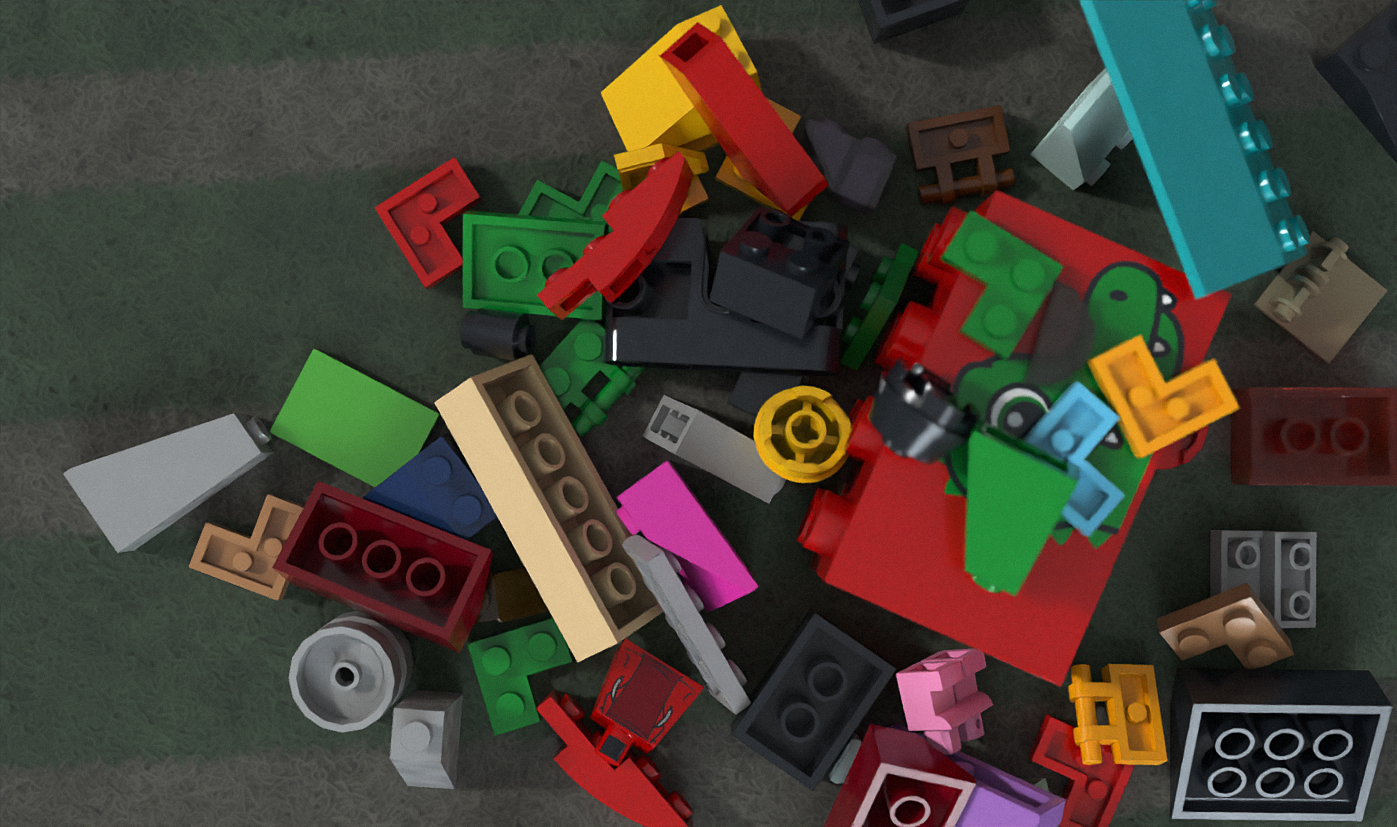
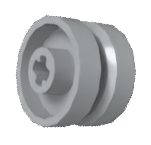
M359 611L342 613L306 638L292 657L289 672L292 697L304 716L321 728L342 733L364 729L380 719L389 707L400 698L409 685L414 664L410 643L400 628Z

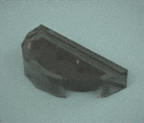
M1058 280L1054 282L1048 295L1022 384L1047 386L1067 379L1084 366L1093 349L1095 324L1090 319L1086 305L1079 298L1080 295L1075 289Z

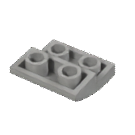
M1211 530L1210 597L1248 583L1281 628H1316L1317 532Z

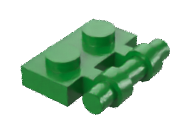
M582 319L539 366L563 411L571 403L582 411L571 425L583 438L595 424L600 427L609 417L606 412L624 393L629 395L637 386L635 380L646 369L641 367H622L620 369L617 366L603 363L605 329L592 319ZM602 371L610 381L591 400L582 391Z

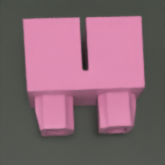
M975 648L940 651L896 673L908 731H923L925 741L944 755L954 754L961 750L960 741L975 740L985 734L981 712L991 707L993 703L987 694L978 691L975 673L986 667L984 652Z

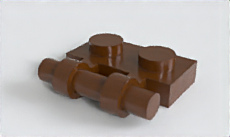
M1001 105L911 122L906 125L905 129L914 173L933 170L935 183L918 186L920 204L938 201L939 205L955 203L957 197L980 193L981 197L991 196L996 190L998 191V189L1014 187L1015 178L1012 168L995 171L993 158L1005 156L1010 152ZM975 162L976 175L953 179L950 166Z

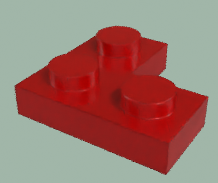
M454 157L374 208L424 288L429 290L463 268V256L443 225L482 201V198L458 160Z
M1046 714L1028 754V758L1039 765L1070 778L1062 796L1066 801L1062 820L1058 826L1108 827L1135 765L1113 764L1111 745L1103 744L1100 745L1102 763L1094 765L1083 764L1081 748L1075 745L1073 729L1076 727Z

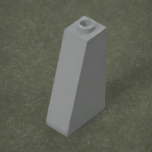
M233 413L72 467L64 472L63 475L116 552L133 551L272 455L274 452L267 444L272 437L266 426L256 416L250 419L247 414Z

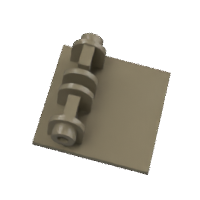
M1313 231L1309 235L1310 243L1305 245L1308 255L1286 264L1254 303V306L1325 363L1329 364L1388 290L1347 258L1345 252L1349 247L1344 241L1332 237L1329 242H1326Z

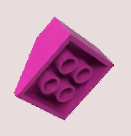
M670 460L664 462L617 497L623 506L616 510L628 530L632 535L642 531L648 540L654 542L653 545L658 548L663 547L673 553L681 566L679 574L684 579L681 583L683 586L689 585L694 590L707 612L734 601L759 587L752 572Z

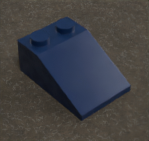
M449 433L442 435L362 498L465 540H468L497 517L459 446Z

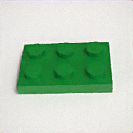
M479 211L463 213V308H486L514 313L556 316L545 306L537 294L546 288L545 282L554 272L564 267L569 268L583 256V250L592 240L602 235L607 236L609 224L605 221ZM596 291L567 317L602 320L606 316V298L599 291Z

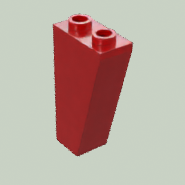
M697 22L659 55L742 178L790 217H793L803 207L807 206L815 196L829 185L721 37Z

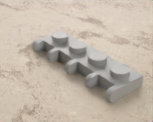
M640 535L628 537L622 544L623 548L637 565L645 585L652 591L666 614L665 619L676 631L687 650V656L705 680L709 693L737 715L751 704L742 688L747 683L746 678L732 660H726L721 652V649L726 646L725 642L711 623L707 622L705 624L699 612L704 609V606L697 594L689 585L683 586L677 576V573L681 571L678 560L671 551L663 547L658 548Z

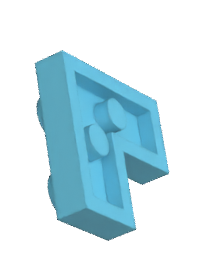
M1074 382L1023 440L1078 467L1079 482L1063 509L1061 516L1083 535L1090 536L1122 500L1125 494L1084 460V458L1120 417L1081 383Z

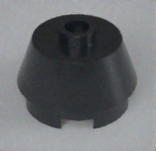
M900 357L890 371L882 372L868 419L872 426L882 435V442L894 453L903 458L910 456L922 463L931 465L969 441L970 431L981 418V414L973 403L967 402L962 409L957 404V396L950 390L952 385L938 374L918 362L910 370L908 367L909 363L903 357Z

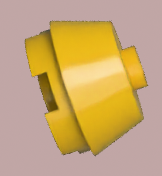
M797 386L778 392L761 407L754 424L755 446L766 466L778 476L798 483L818 482L832 476L846 462L849 454L844 452V447L851 431V424L842 407L831 398L832 395L816 387Z

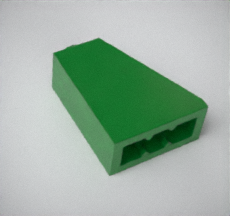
M981 419L978 420L972 428L969 439L965 571L972 574V579L979 586L994 593H1001L1004 590L1014 596L1017 595L1079 482L1078 467Z

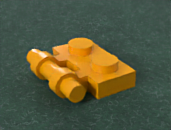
M1079 664L1070 667L1072 684L1068 686L1069 700L1075 703L1078 727L1073 729L1075 745L1081 748L1083 764L1094 765L1102 763L1101 744L1111 745L1113 764L1160 765L1168 761L1153 665L1107 664L1101 668L1102 682H1092L1089 665ZM1095 701L1105 702L1108 725L1097 724Z

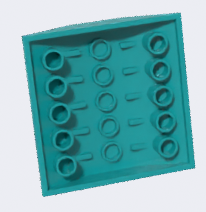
M1080 0L1195 299L1308 255L1305 245L1310 243L1307 227L1300 215H1292L1286 197L1291 196L1289 181L1282 168L1274 169L1267 151L1273 147L1269 130L1261 119L1256 121L1249 105V102L1254 100L1251 84L1243 72L1237 74L1230 56L1236 52L1233 38L1225 25L1218 26L1212 7L1217 5V0Z

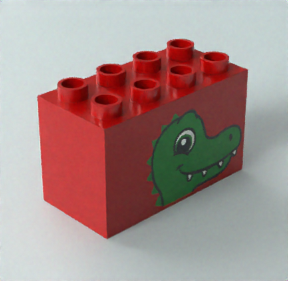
M996 190L973 212L1064 266L1009 358L1002 360L958 333L985 286L940 260L967 215V212L953 206L942 225L936 223L933 226L912 273V276L933 285L924 306L910 301L903 313L897 311L894 314L873 364L889 371L900 357H903L909 363L908 367L910 370L916 362L920 363L952 385L950 390L957 396V404L962 409L967 402L973 403L981 414V420L1023 440L1074 382L1081 383L1111 410L1087 361L1133 337L1141 335L1165 382L1201 364L1232 294L1221 289L1195 299L1185 273ZM868 395L865 401L858 399L848 416L851 431L844 447V452L849 454L848 458L854 460L855 463L841 495L830 490L818 488L806 510L795 541L802 543V547L815 552L809 567L823 581L1061 687L1165 446L1144 457H1135L1118 422H1116L1084 460L1125 494V496L1090 536L1083 535L1060 515L1017 595L1014 596L1004 590L1001 593H994L979 586L972 579V574L965 571L969 441L931 465L922 463L910 456L903 458L890 450L882 442V435L872 426L868 419L874 397Z

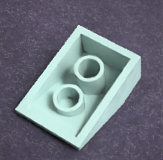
M1106 68L1089 83L1030 154L1072 190H1075L1084 182L1092 186L1110 166V163L1104 158L1116 145L1122 150L1133 139Z

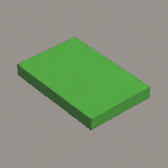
M314 348L277 416L270 433L359 480L377 487L423 451L441 414Z

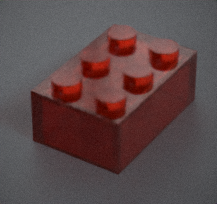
M1247 387L1231 389L1239 406V409L1231 412V484L1397 486V387Z

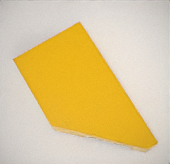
M660 143L616 154L614 157L624 191L627 189L633 190L647 178L648 170L657 161L665 157L671 158L678 151L686 159L694 173L693 176L709 171L705 153Z

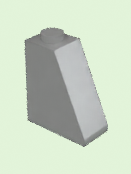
M666 395L663 396L642 437L768 504L774 494L781 490L786 479L778 476L766 466L758 454L754 440L701 411Z
M415 690L394 707L390 760L407 786L456 789L463 693Z

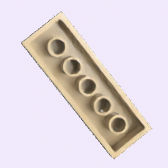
M532 354L473 376L434 402L577 662L619 643L664 612L652 591L645 585L643 576L634 560L626 553L622 546L623 542L632 536V533L618 516L616 504Z

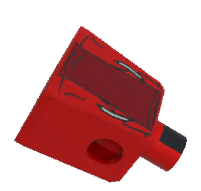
M625 638L614 654L590 716L595 723L606 729L594 749V753L614 766L620 765L631 745L644 753H649L696 699L703 686Z

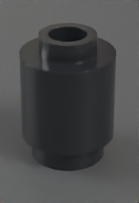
M480 308L477 312H467L461 325L460 338L463 348L471 349L474 355L515 361L523 358L526 353H530L533 350L536 331L534 325H530L526 314Z

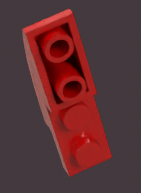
M679 151L671 158L665 157L657 161L648 170L647 178L633 190L627 189L619 193L610 202L609 210L602 215L613 231L607 236L602 235L592 240L585 247L583 256L569 268L564 267L557 270L546 280V288L538 293L537 296L559 319L563 320L596 291H599L612 303L650 264L674 227L687 198L694 173Z
M554 690L540 702L536 708L537 711L565 742L556 751L553 759L589 794L615 812L646 827H693V821L689 817L694 813L692 807L677 790L669 794L658 781L662 777V773L649 756L644 753L638 758L630 749L620 765L614 766L594 753V749L604 733L599 729L594 734L581 720L585 716L584 710L570 694L566 693L561 697Z

